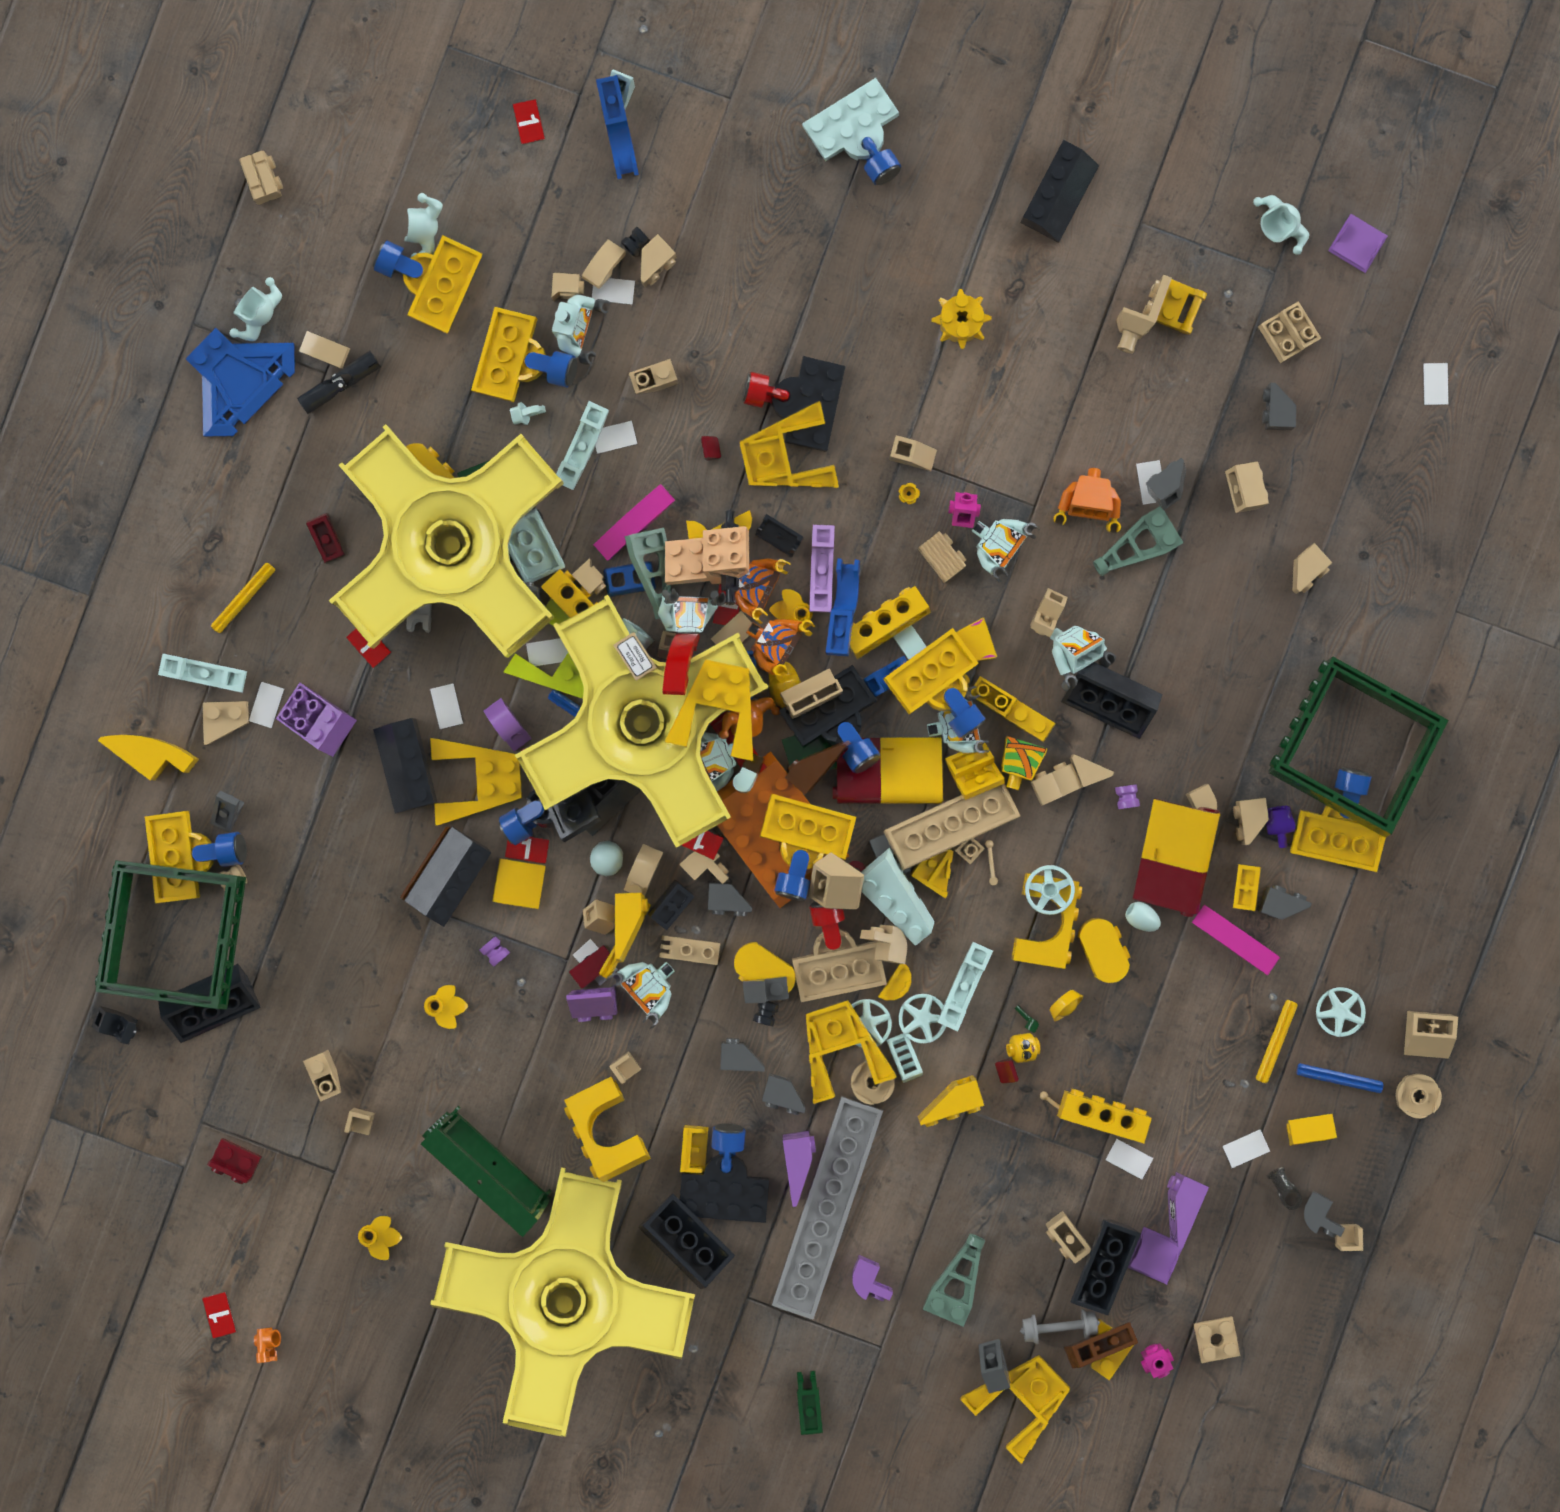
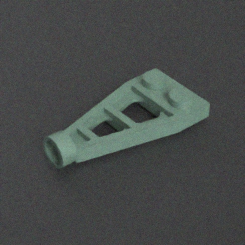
M1159 506L1141 517L1102 557L1094 560L1093 564L1100 576H1103L1112 570L1162 556L1183 544V541L1165 511ZM1147 529L1154 538L1156 545L1153 548L1141 550L1135 543V538L1142 530ZM1129 543L1135 555L1126 560H1120L1117 550L1124 544Z
M664 528L625 536L629 557L653 606L655 619H660L658 610L663 595L662 593H655L651 578L661 577L662 591L668 590L671 593V585L665 583V541H667ZM656 553L658 555L659 568L656 572L652 573L647 569L643 560L645 554Z
M969 1233L965 1244L931 1287L923 1310L964 1327L973 1304L980 1253L985 1243L983 1238ZM963 1258L972 1262L968 1276L955 1271ZM956 1278L964 1282V1295L961 1299L945 1294L944 1288L951 1279Z

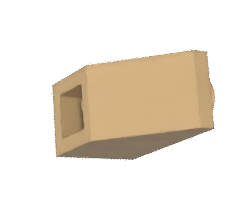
M658 234L642 248L641 283L644 287L648 284L653 285L660 278L659 274L664 269L668 271L676 263V253Z
M670 359L629 373L636 394L655 392L678 384Z
M896 435L889 460L931 471L937 450L921 442Z
M1315 543L1294 559L1292 591L1295 594L1300 591L1303 593L1308 591L1314 585L1312 581L1317 576L1322 578L1330 570L1328 566L1332 562Z
M1266 798L1236 801V806L1233 807L1234 817L1238 819L1239 828H1236L1237 839L1241 841V845H1249L1269 820Z
M329 1050L303 1061L320 1102L341 1093L337 1069Z

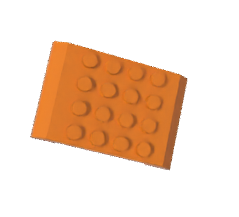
M770 751L763 757L767 768L758 774L749 792L740 793L733 786V780L717 791L731 818L717 826L773 901L781 908L792 899L776 895L774 889L778 874H788L790 866L782 858L780 842L760 837L771 794H775L807 804L810 803L803 793L786 778L788 773ZM813 868L806 870L805 879L811 881Z

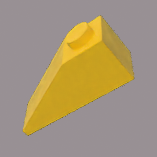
M642 893L615 894V959L619 963L624 962L645 919V912H648V899H645Z

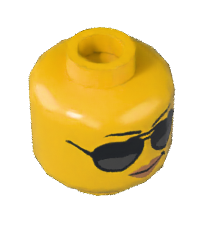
M1031 1033L1013 1035L1010 1038L1009 1044L1006 1045L1007 1055L1012 1057L1016 1063L1034 1061L1037 1055L1040 1054L1038 1038L1034 1037Z

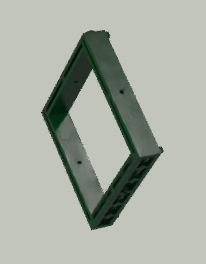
M1331 657L1327 661L1323 660L1318 668L1320 674L1317 680L1314 679L1308 688L1310 691L1309 696L1300 703L1298 709L1301 711L1298 717L1295 716L1289 725L1291 729L1289 735H1285L1279 744L1281 750L1278 755L1275 754L1269 764L1271 766L1269 774L1379 835L1387 837L1392 835L1449 720L1341 660ZM1334 677L1427 727L1383 818L1289 766Z
M115 860V865L112 868V885L108 892L109 905L105 913L106 925L105 931L102 934V951L98 958L99 971L95 978V992L214 1009H227L246 877ZM133 873L226 885L209 996L117 983ZM235 903H237V904H236L235 916H233V915H234ZM232 925H233L232 938H230L231 929H232ZM230 947L229 959L227 960L228 949ZM225 969H227L226 979H225V982H224Z
M457 1106L451 1113L446 1112L422 1135L425 1140L421 1145L523 1237L539 1220L551 1199L549 1194L552 1190L549 1189L547 1192L542 1190L458 1113L461 1107Z

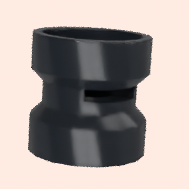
M636 226L632 230V234L629 237H625L621 243L636 258L640 254V250L650 242V239Z
M770 1001L758 1003L759 1012L755 1013L753 1021L773 1027L775 1023L773 1015L778 1012L780 1005Z

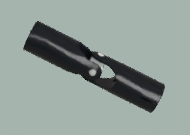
M368 351L335 373L330 379L314 386L297 399L306 413L310 414L333 399L338 392L346 390L381 368V365L373 353ZM350 374L351 379L348 383H345L341 375Z

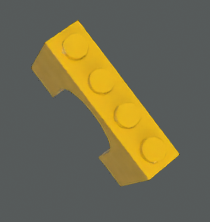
M1025 873L1022 895H1025V884L1030 873ZM1035 875L1031 883L1043 884L1044 876ZM1053 877L1054 882L1065 880ZM1073 881L1075 887L1074 898L1068 908L1060 912L1062 921L1059 931L1052 938L1045 941L1015 937L1012 960L1063 969L1066 968V964H1070L1072 952L1068 950L1069 944L1073 943L1075 937V930H1072L1073 921H1077L1079 909L1075 907L1077 899L1080 900L1082 894V887L1079 886L1080 882ZM1070 885L1059 891L1060 896L1066 903L1071 894ZM1029 889L1030 896L1041 898L1042 894L1040 892ZM1050 899L1059 909L1061 908L1054 900Z
M612 1076L564 1100L567 1106L564 1108L569 1120L573 1119L575 1124L573 1131L577 1139L581 1138L583 1142L582 1152L586 1159L590 1158L592 1163L590 1170L594 1178H598L602 1182L651 1159L642 1138L638 1135L612 1147L600 1146L594 1140L592 1129L597 1116L606 1109L625 1100L616 1080Z

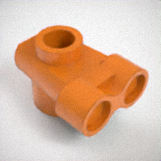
M272 1327L257 1329V1334L254 1336V1344L257 1347V1363L277 1361L275 1347H278L281 1343V1335L277 1329L273 1330Z

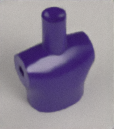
M1289 806L1268 808L1267 834L1277 835L1279 848L1288 847L1286 833L1296 831L1291 809Z

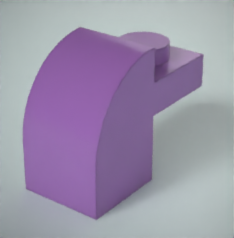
M502 698L484 710L490 723L513 751L532 739Z
M859 1255L852 1271L853 1286L857 1294L866 1300L869 1292H871V1296L878 1300L884 1301V1299L890 1301L893 1289L875 1281L880 1268L879 1263Z

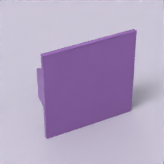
M1350 214L1328 251L1366 273L1388 236Z
M1143 1227L1128 1268L1167 1284L1182 1249L1171 1243L1169 1237Z

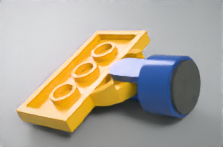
M442 235L434 255L417 253L411 258L402 255L403 247L388 240L386 242L383 241L373 263L374 271L389 278L393 277L395 271L402 273L404 284L415 295L407 316L448 334L483 254Z
M495 307L471 391L514 402L519 383L535 380L543 372L547 373L548 383L568 388L572 385L576 376L577 359L574 355L555 351L552 357L547 356L544 348L536 340L532 339L538 320L536 317Z
M953 628L883 678L908 714H911L924 703L938 711H951L955 718L948 724L958 738L961 737L963 739L985 723L984 720L986 718L975 704L970 706L965 700L968 690L967 683L962 676L979 663Z
M1342 767L1338 771L1334 787L1343 790L1344 797L1359 804L1360 796L1368 794L1372 776L1364 771ZM1325 806L1322 814L1300 810L1290 853L1377 872L1386 837L1379 835L1329 806Z
M771 794L760 837L780 842L782 858L790 866L788 874H778L774 889L776 895L797 901L806 900L811 882L805 879L806 870L813 868L814 863L831 852L840 859L846 860L856 817Z
M189 811L145 816L151 865L207 872L216 859L222 867L241 865L246 860V842L239 832L219 834L216 837L215 843H212L207 836L201 833H192ZM152 876L155 903L200 898L198 881Z

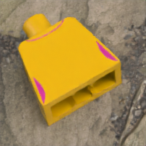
M984 618L956 632L977 662L997 658Z

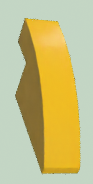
M113 735L98 739L105 747L152 781H156L169 762L183 773H189L199 760L188 751L155 738Z

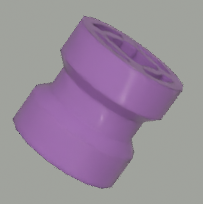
M1137 784L1115 787V792L1119 796V801L1117 802L1118 809L1140 806L1139 799L1136 798Z
M496 936L479 950L489 958V962L493 967L510 953L507 948L500 945V940Z

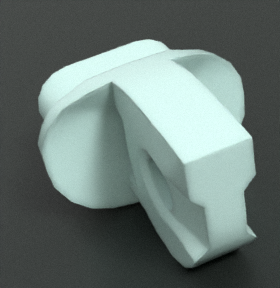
M522 402L518 403V406L510 408L514 425L520 423L528 425L530 416L546 412L543 405L526 407Z

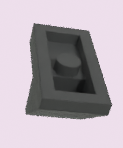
M219 791L216 795L210 824L230 833L244 806V802L230 794Z
M786 976L743 981L745 1003H767V1001L789 999Z

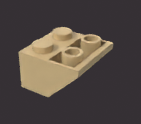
M831 852L813 865L809 897L824 908L857 909L859 908L864 874Z
M1407 1011L1404 1055L1449 1059L1457 1038L1458 1017L1451 1014Z

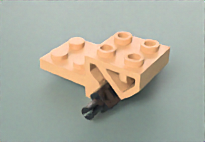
M725 511L726 522L721 525V529L703 530V538L665 541V583L667 585L710 581L711 584H721V590L726 592V605L735 604V592L739 590V578L749 573V530L746 526L739 527L738 524H734L735 511Z

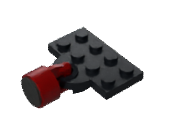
M803 356L798 377L783 379L776 387L768 385V375L750 372L745 381L742 401L746 405L759 408L763 407L764 402L771 403L775 413L783 419L820 401L825 424L786 432L784 442L827 452L845 366Z

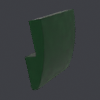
M795 735L781 739L789 765L796 759L800 761L806 756L832 747V744L828 743L823 737H820L804 748ZM837 761L829 770L837 768Z

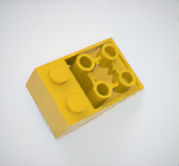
M971 1075L952 1081L917 1116L920 1125L925 1124L926 1127L938 1124V1120L943 1118L952 1120L960 1117L959 1113L965 1111L968 1114L980 1111V1107L984 1106L977 1080Z

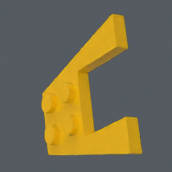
M820 401L740 441L749 485L839 487L834 465L791 474L783 433L825 424Z
M705 659L668 733L665 743L687 747L696 704L739 713L730 757L753 761L749 669Z
M430 738L432 760L475 758L478 801L434 804L436 825L454 821L522 798L521 767L515 754Z
M848 1000L806 1014L813 1104L835 1097L822 1055L861 1043L875 1085L897 1077Z
M1040 1355L1008 1371L1009 1389L1036 1416L1029 1425L1006 1445V1449L1020 1464L1023 1463L1024 1458L1033 1448L1042 1430L1046 1428L1048 1421L1057 1411L1070 1390L1067 1383ZM986 1384L961 1396L960 1400L976 1416L1002 1391L989 1393Z

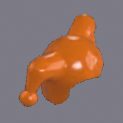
M770 697L751 700L752 737L762 732L763 714L767 710L771 709V713L775 716L780 714V708L776 706L774 700ZM728 711L723 715L722 730L719 733L721 739H726L729 736L728 729L730 727L733 735H735L739 713Z

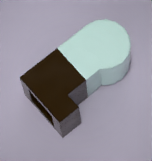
M753 753V761L745 760L740 773L733 779V786L737 791L747 793L752 789L765 761L763 757Z

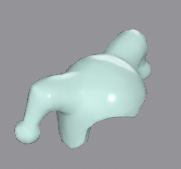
M420 193L418 201L421 203L426 202L429 206L427 208L407 209L408 234L404 241L419 243L422 246V250L419 253L433 255L435 251L434 237L438 230L437 218L443 208V204L437 199Z
M1274 195L1264 198L1256 197L1253 201L1256 207L1261 205L1269 207V210L1261 217L1260 223L1265 236L1273 242H1282L1292 236L1297 240L1293 253L1296 255L1301 254L1303 246L1309 239V232L1300 224L1301 217L1299 211L1293 205L1283 203Z
M269 277L265 280L266 285L270 287V294L265 295L255 287H251L234 310V314L246 323V331L241 332L236 328H232L229 332L231 337H239L246 341H256L258 339L262 326L271 320L274 308L282 299V294L274 284L273 278Z

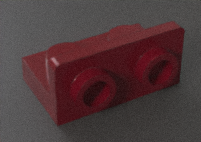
M222 1138L207 1165L212 1167L211 1170L220 1175L225 1173L231 1176L232 1181L243 1184L251 1181L262 1156Z

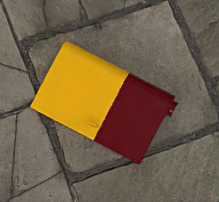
M942 737L870 738L879 751L880 758L874 765L861 773L852 772L843 759V754L837 760V786H833V799H837V804H942L943 802Z
M1154 798L1133 895L1134 900L1180 911V914L1187 917H1193L1194 914L1199 913L1220 811L1208 807L1196 809Z

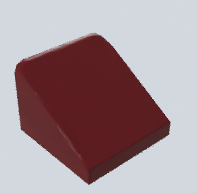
M701 436L705 460L721 458L718 438L715 436Z
M1007 1058L995 1063L1001 1083H1012L1019 1080L1012 1059Z

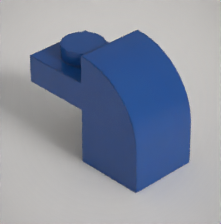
M905 656L898 658L863 679L875 697L890 690L883 678L907 661Z

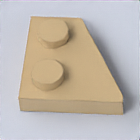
M247 701L203 703L204 745H210L215 740L249 724Z

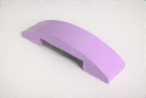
M813 525L809 612H831L835 528L832 525Z

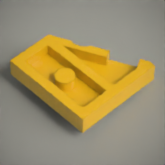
M949 849L917 864L910 875L946 899L953 851Z

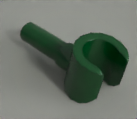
M1017 1005L1014 1009L1028 1021L1025 1028L1035 1033L1039 1027L1038 1021L1030 1017Z

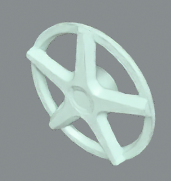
M1045 865L1037 868L1030 874L1025 884L1027 901L1033 909L1042 914H1058L1068 908L1074 898V882L1071 876L1058 866ZM1051 869L1060 871L1067 879L1054 882ZM1044 870V883H1031L1033 877ZM1070 885L1071 894L1066 903L1060 896L1059 891ZM1029 889L1042 894L1037 906L1031 900ZM1050 899L1054 900L1061 907L1054 911L1042 910Z
M1344 987L1330 989L1321 996L1317 1003L1316 1017L1318 1023L1331 1035L1337 1037L1351 1035L1364 1023L1366 1014L1364 1002L1359 994L1351 989ZM1345 991L1352 994V996L1344 1003H1341L1334 992ZM1329 996L1333 1005L1332 1008L1320 1012L1323 1000ZM1357 1000L1361 1007V1017L1350 1012V1008ZM1334 1018L1335 1032L1328 1029L1321 1019ZM1345 1020L1357 1023L1353 1029L1342 1032Z
M914 995L907 999L900 1009V1028L904 1035L914 1042H933L943 1034L946 1028L945 1025H942L940 1031L932 1037L930 1024L937 1023L940 1016L930 1013L932 1000L939 1005L941 1010L944 1006L939 999L932 995ZM917 998H926L921 1010H918L909 1003ZM904 1009L914 1017V1020L905 1028L902 1021ZM921 1027L926 1039L914 1038L909 1033Z
M862 999L852 1004L853 1008L863 1003V1014L859 1018L870 1035L877 1041V1046L881 1045L891 1032L892 1022L888 1010L881 1003L871 999ZM870 1003L879 1006L885 1014L872 1016ZM888 1020V1028L882 1038L876 1029V1025Z

